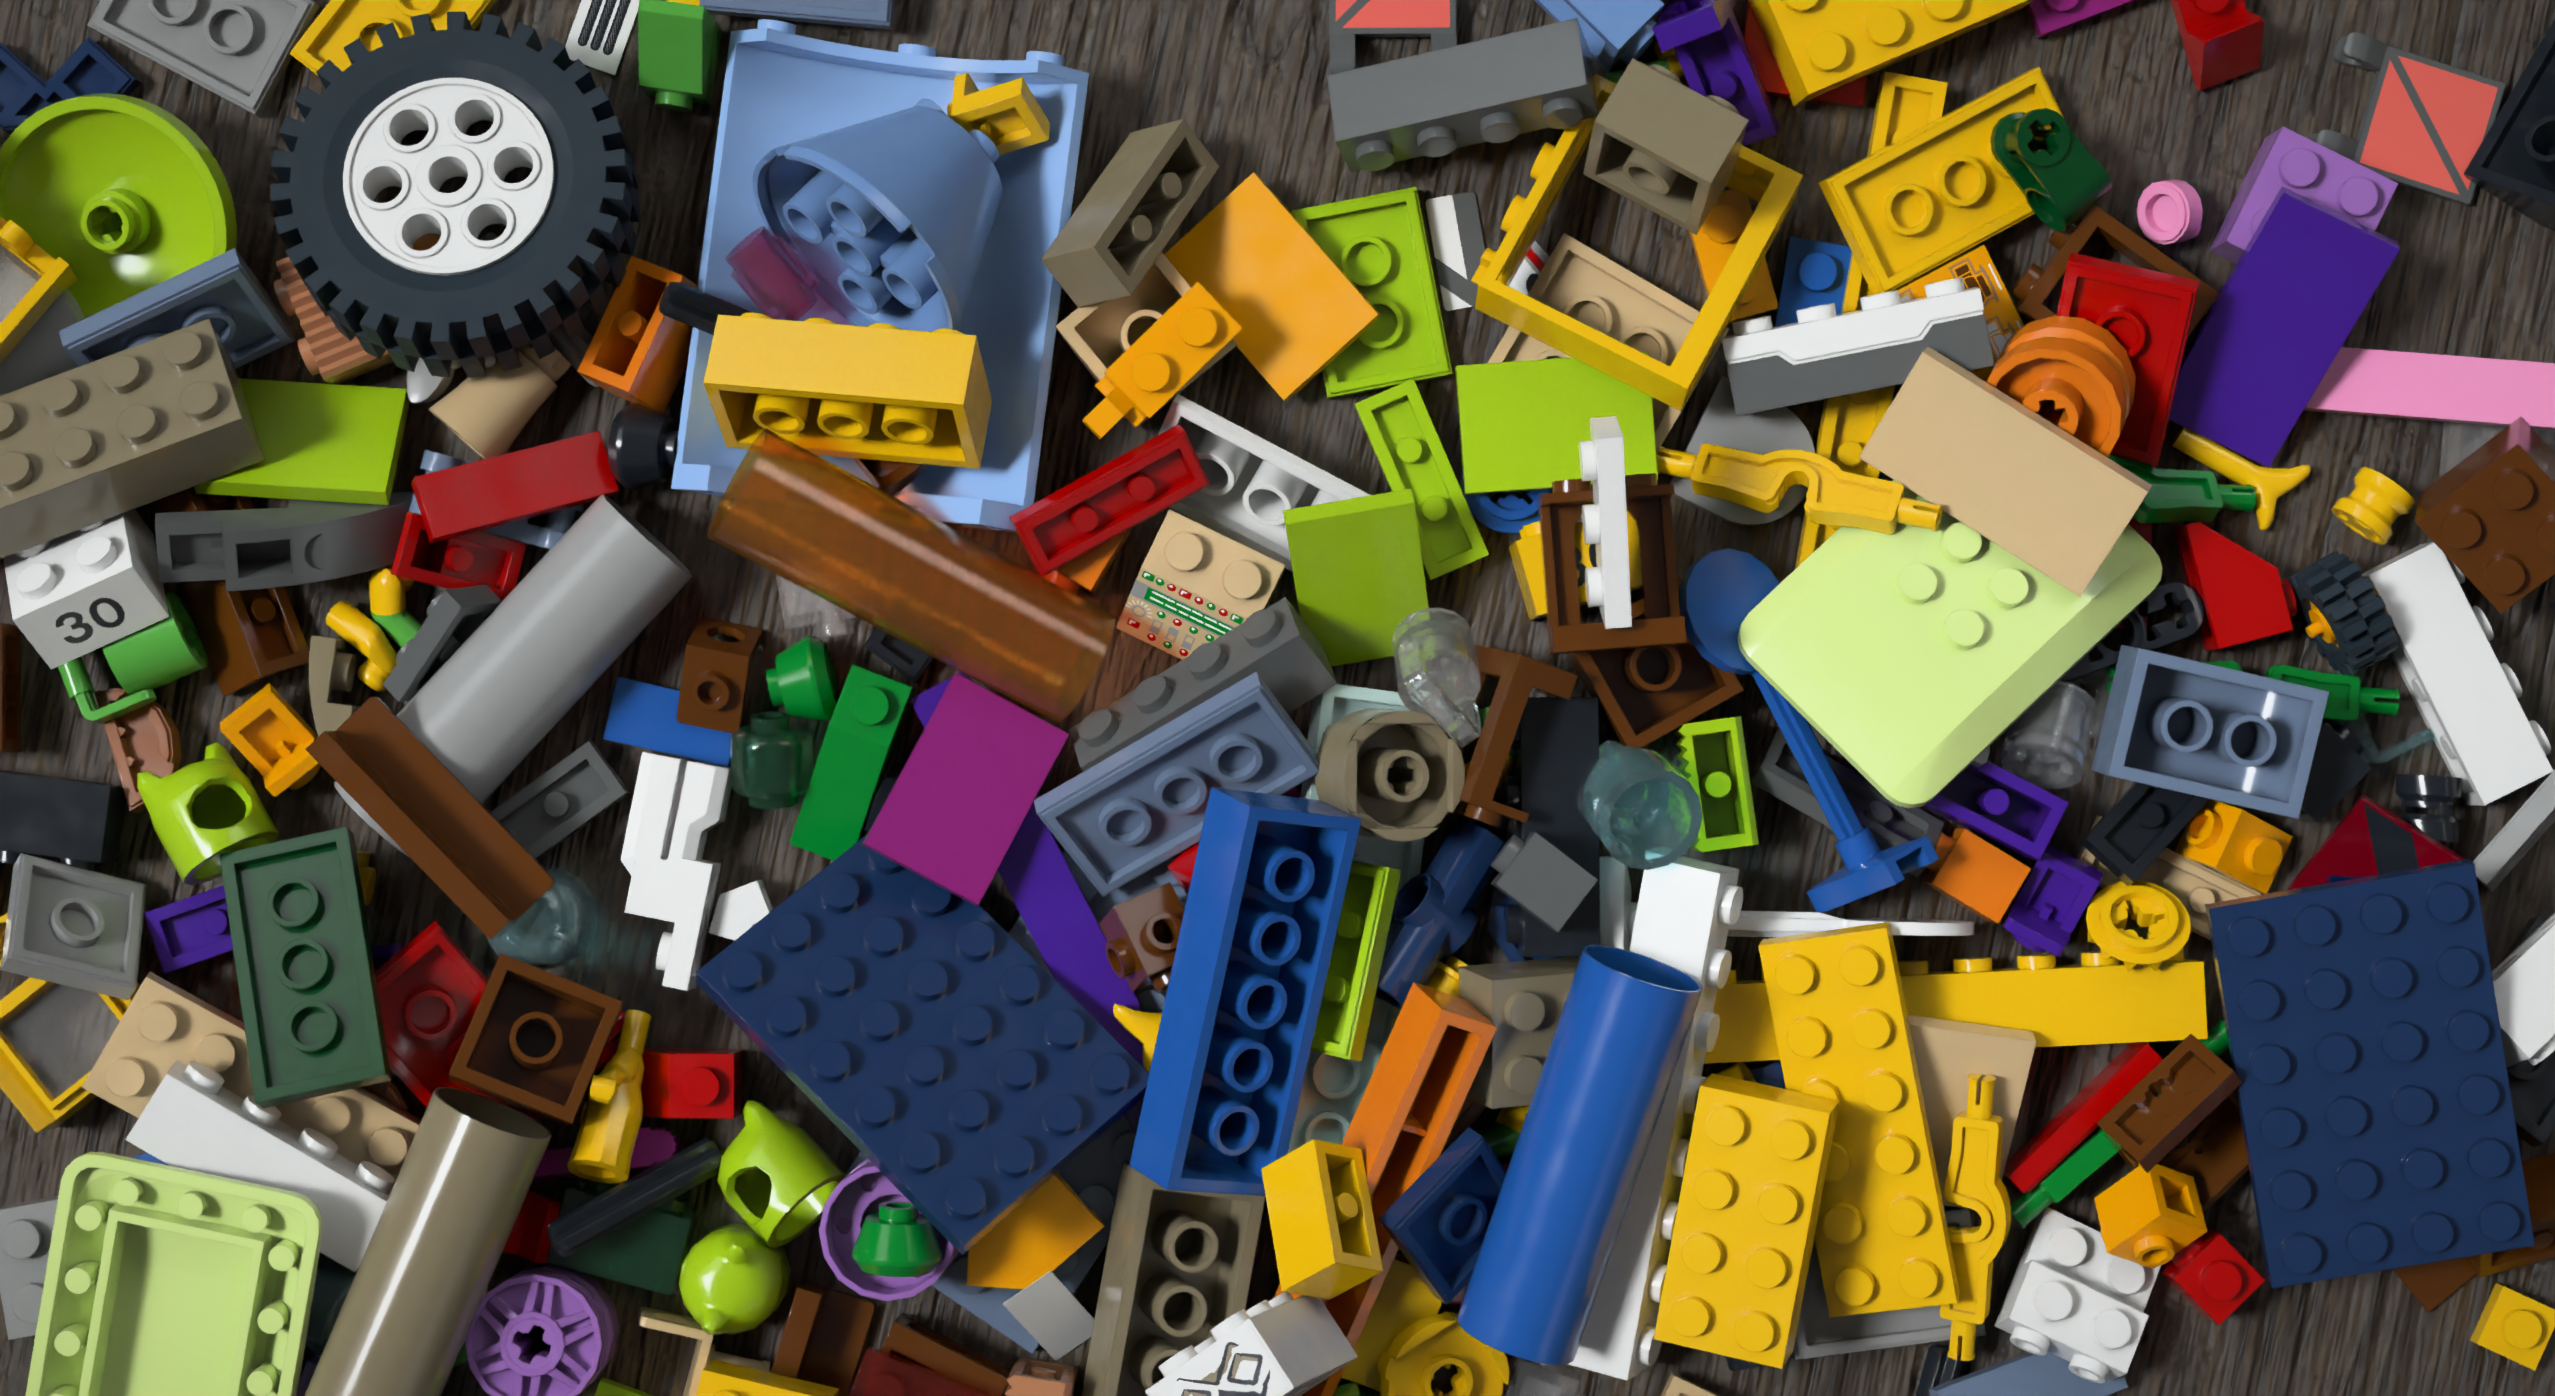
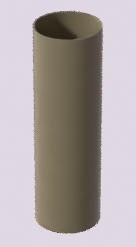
M438 1087L434 1090L304 1396H441L551 1139V1132L544 1125L515 1108L473 1092L451 1087Z

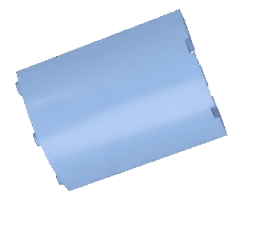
M769 19L758 20L757 29L731 31L697 289L753 313L764 314L772 319L805 321L809 318H823L836 324L853 325L829 306L805 282L804 279L812 271L791 244L784 250L779 249L760 215L753 192V173L758 162L774 148L914 107L923 98L934 101L947 115V105L952 102L954 78L964 73L970 75L979 91L1023 77L1050 122L1049 140L999 155V158L993 163L1001 179L1003 195L960 332L965 335H975L977 337L992 398L980 469L929 465L902 491L896 492L889 499L876 489L853 458L726 447L703 383L713 335L692 327L671 489L746 501L758 499L785 503L786 499V506L932 525H935V522L962 524V527L972 529L1016 532L1009 517L1034 504L1056 335L1055 326L1057 325L1062 288L1041 261V258L1071 217L1089 73L1065 67L1064 56L1043 51H1028L1026 53V60L1005 61L936 57V49L918 44H899L898 52H891L795 35L796 25Z

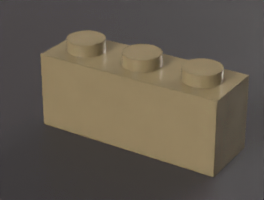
M1184 119L1131 132L1043 255L1041 261L1077 307L1131 296L1210 182L1219 165Z

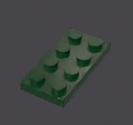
M346 826L219 854L255 1103L264 1109L392 1080L354 833Z

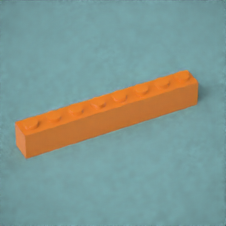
M1415 982L1411 985L1341 1144L1362 1150L1383 1272L1330 1300L1320 1298L1353 1349L1399 1249L1378 1219L1440 1157L1497 1029V1026L1469 1000ZM1280 1284L1273 1298L1283 1293ZM1290 1293L1294 1299L1302 1296L1299 1294ZM1346 1365L1302 1396H1333Z

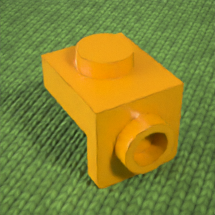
M270 683L219 722L220 731L263 776L265 788L273 797L278 796L288 787L291 790L301 788L320 769V764L305 750L318 738V734Z
M2209 799L2186 824L2176 847V853L2194 862L2208 866L2252 890L2267 894L2293 836L2243 809Z

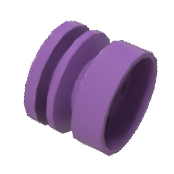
M866 1159L839 1182L824 1204L819 1227L823 1256L838 1280L861 1296L883 1301L913 1297L934 1284L959 1251L934 1227L942 1250V1260L931 1273L914 1277H887L863 1272L852 1258V1250L866 1217L879 1213V1204L894 1201L910 1202L869 1159Z
M558 1262L528 1266L486 1293L481 1300L465 1339L469 1368L482 1389L491 1396H576L601 1375L614 1356L619 1334L616 1307L602 1283L580 1267ZM540 1326L545 1330L543 1341L551 1345V1347L547 1346L541 1352L535 1354L530 1350L533 1340L529 1336L524 1335V1333L528 1334L534 1328Z

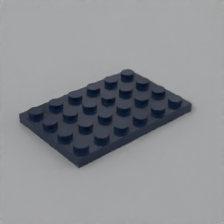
M865 835L696 972V983L963 1255L1141 1100L1145 1095L1149 1072L980 905L975 906L863 846L862 843L867 836Z
M2466 859L2205 904L2232 1069L2242 1082L2236 1088L2267 1279L2270 1286L2278 1288L2535 1246L2474 863Z

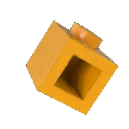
M2156 1164L2148 1173L2138 1166L2094 1198L2101 1226V1237L2105 1243L2106 1252L2138 1263L2141 1266L2154 1269L2169 1262L2177 1252L2207 1232L2194 1177Z

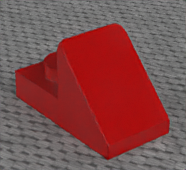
M2171 0L2197 90L2207 89L2259 69L2264 22L2261 16L2247 11L2244 0Z
M407 512L391 574L446 589L487 585L503 601L516 586L527 544L482 531L430 543L422 516Z

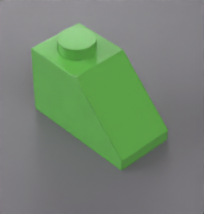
M662 0L639 1V86L648 96L655 97L654 105L674 111L692 112L693 103L711 105L722 30L704 6Z

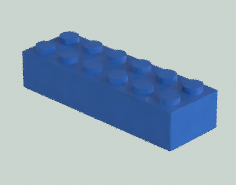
M1211 787L1129 1166L1166 1190L1265 1196L1261 1169L1288 1154L1361 824L1360 818L1322 800Z

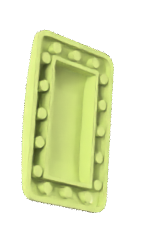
M1903 486L1904 498L1930 503ZM1942 511L1941 522L1937 532L1901 523L1897 524L1893 534L1842 526L1748 613L1739 627L1737 639L1739 649L1745 659L1887 800L1896 806L1915 808L1925 805L1936 797L2135 610L2161 581L2163 568L2160 557L2153 547L2128 524L2080 597Z
M88 1152L78 1156L65 1168L60 1183L25 1396H297L322 1238V1216L317 1205L307 1196L294 1191L116 1154Z

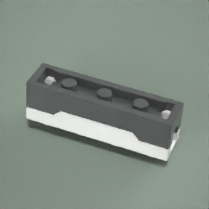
M1961 277L1924 285L1926 297L1901 302L1899 290L1861 297L1862 310L1836 315L1835 304L1830 303L1796 310L1797 323L1772 327L1771 316L1732 323L1734 335L1722 337L1725 359L1728 361L1727 370L1736 416L1903 384L1920 355L1928 346L1967 371L1994 366L1986 318L1982 311L1984 307L1980 288L1965 289L1964 280Z

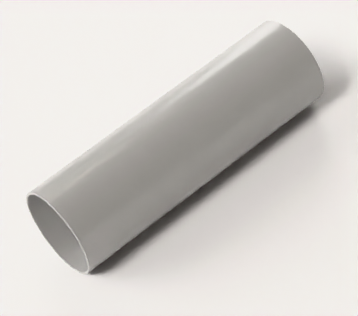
M602 493L396 716L483 804L688 583L693 575L654 535L622 507ZM335 781L334 786L346 803L379 835L407 855Z

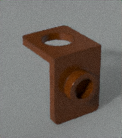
M705 617L699 619L686 644L677 710V721L679 723L728 733H737L742 723L750 661L761 641L762 629ZM710 636H731L739 639L740 642H721L712 639Z

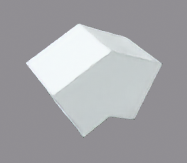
M757 880L720 894L709 933L735 941L769 914L773 907L763 881Z

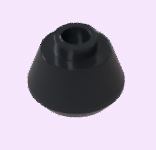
M637 402L631 403L617 413L609 434L608 460L612 475L626 489L636 490L671 478L674 470L679 432L675 420Z

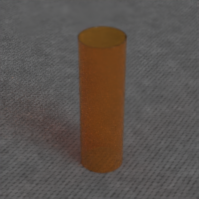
M767 428L756 438L736 470L717 507L707 534V538L1057 723L1068 716L1087 690L1105 656L1114 631L1115 616L1108 611L1041 577L1028 568Z

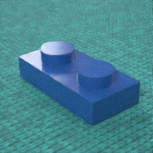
M1792 236L1787 239L1777 296L1778 309L1775 310L1772 327L1797 323L1796 310L1834 303L1836 315L1841 314L1852 253L1849 246Z

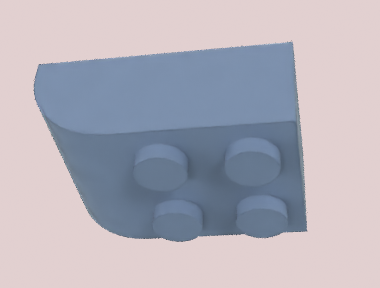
M2121 645L2092 771L2299 819L2329 691Z

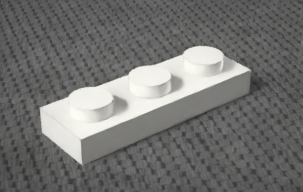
M1616 416L1589 418L1590 441H1579L1582 482L1593 481L1594 504L1582 505L1585 545L1596 544L1597 567L1585 568L1588 607H1599L1605 629L1632 627L1623 434Z

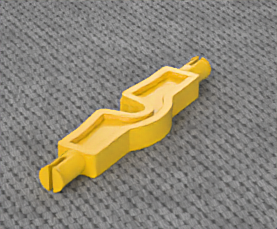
M1705 443L1700 447L1698 455L1667 449L1663 446H1660L1656 455L1658 474L1663 473L1691 479L1692 489L1695 494L1727 500L1763 513L1775 511L1779 507V503L1788 488L1793 485H1804L1808 488L1804 504L1805 515L1815 524L1854 527L1884 534H1893L1898 523L1937 532L1941 522L1942 504L1937 505L1904 498V487L1901 483L1844 472L1831 460L1809 451L1786 449L1761 455Z
M1982 1074L1968 1075L1967 1111L1960 1112L1953 1122L1951 1156L1943 1191L1944 1197L1949 1203L1975 1210L1980 1215L1982 1222L1980 1226L1948 1227L1960 1297L1956 1304L1940 1305V1317L1951 1320L1948 1357L1957 1360L1961 1354V1361L1975 1359L1976 1325L1983 1324L1990 1313L1993 1260L2002 1249L2011 1224L2010 1199L2006 1187L2000 1179L2004 1120L2001 1116L1992 1115L1996 1077L1988 1074L1983 1079Z

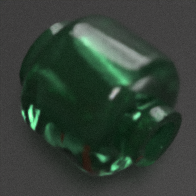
M768 711L755 713L750 716V725L741 727L730 737L733 790L737 794L748 798L749 806L754 808L779 809L794 806L799 803V796L806 793L809 789V783L814 771L811 733L805 727L789 723V715L785 712Z

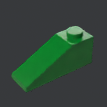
M852 664L829 722L790 841L791 845L834 861L861 839L872 803L885 778L913 705L909 699L917 696L919 689Z

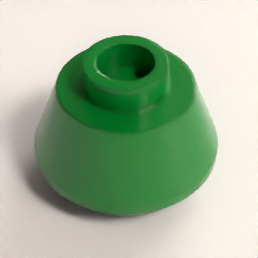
M808 635L776 655V668L766 669L768 690L773 706L784 705L789 716L828 721L831 719L839 699L836 673L826 642Z
M894 1201L879 1204V1213L866 1217L853 1247L852 1258L859 1268L868 1274L887 1277H914L931 1273L942 1260V1250L930 1221L924 1215L919 1214V1210L911 1202Z

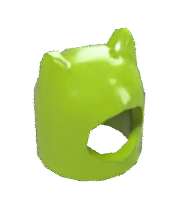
M215 742L206 746L203 761L188 764L171 775L161 777L148 770L137 773V788L147 807L153 828L184 884L204 883L222 876L219 854L274 843L278 839L279 833L249 778L240 770L228 751L219 743Z
M748 1100L743 1108L744 1128L726 1150L719 1149L723 1156L717 1181L729 1205L768 1247L777 1248L801 1235L822 1216L824 1204L839 1182L847 1175L804 1129L784 1118L778 1117L762 1103Z
M733 1223L716 1228L692 1246L681 1265L679 1288L684 1306L708 1335L737 1334L755 1329L779 1308L788 1292L791 1270L786 1251L782 1246L777 1248L768 1247L748 1224Z

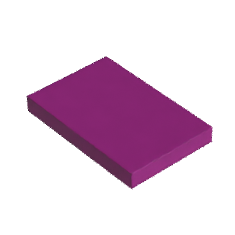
M955 672L862 845L965 901L978 906L1069 734Z

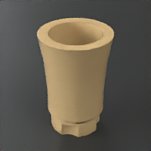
M532 344L518 348L516 351L522 367L504 372L495 355V364L492 367L486 368L487 376L467 377L457 388L428 410L483 459L504 455L538 408L557 389L558 386L554 382L558 381L571 367V363L557 349L539 359Z

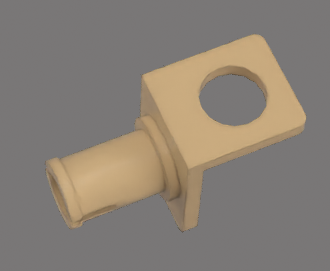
M640 1307L638 1322L640 1326L697 1339L683 1396H696L702 1370L713 1359L766 1372L770 1370V1361H758L715 1351V1344H712L714 1335H708L692 1317L648 1307Z

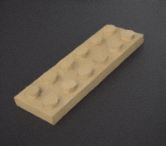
M149 972L81 1088L139 1118L174 1062L178 1060L188 1066L191 1061H194L217 1072L225 1081L222 1085L224 1088L245 1099L247 1095H254L244 1023ZM363 1087L275 1106L282 1114L279 1120L300 1132H303L305 1128H311L326 1135L337 1144L338 1150L336 1153L358 1166L361 1161L371 1162L387 1171L395 1181L421 1123L420 1118L405 1110L396 1108L389 1104L387 1100Z

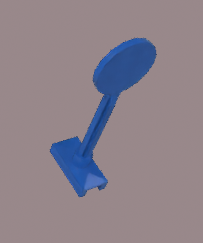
M1730 548L1709 552L1700 557L1685 573L1679 588L1680 616L1685 617L1687 637L1704 659L1722 671L1739 675L1751 674L1754 677L1838 839V842L1834 845L1845 866L1806 892L1816 912L1824 913L1896 885L1904 880V874L1937 861L1939 857L1928 836L1881 851L1870 828H1863L1809 722L1745 659L1739 649L1737 637L1741 623L1748 613L1774 590L1780 582L1768 566L1750 553Z

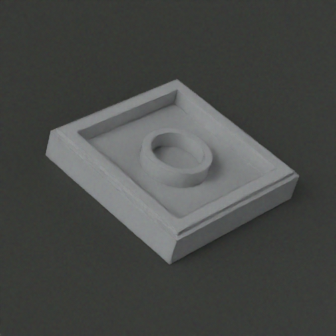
M20 853L13 865L0 970L129 1000L137 985L147 884Z

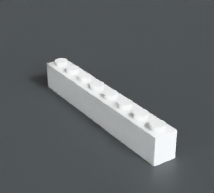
M1670 853L1646 857L1629 951L1658 960L1688 974L1703 986V991L1574 1361L1568 1365L1628 1381L1647 1370L1648 1365L1652 1366L1658 1357L1662 1341L1654 1340L1655 1326L1699 1088L1707 1079L1702 1076L1706 1052H1711L1714 1048L1720 1028V1017L1718 1014L1713 1013L1717 989H1722L1725 986L1731 968V952L1725 950L1729 925H1734L1737 922L1743 903V889L1737 886L1740 869Z

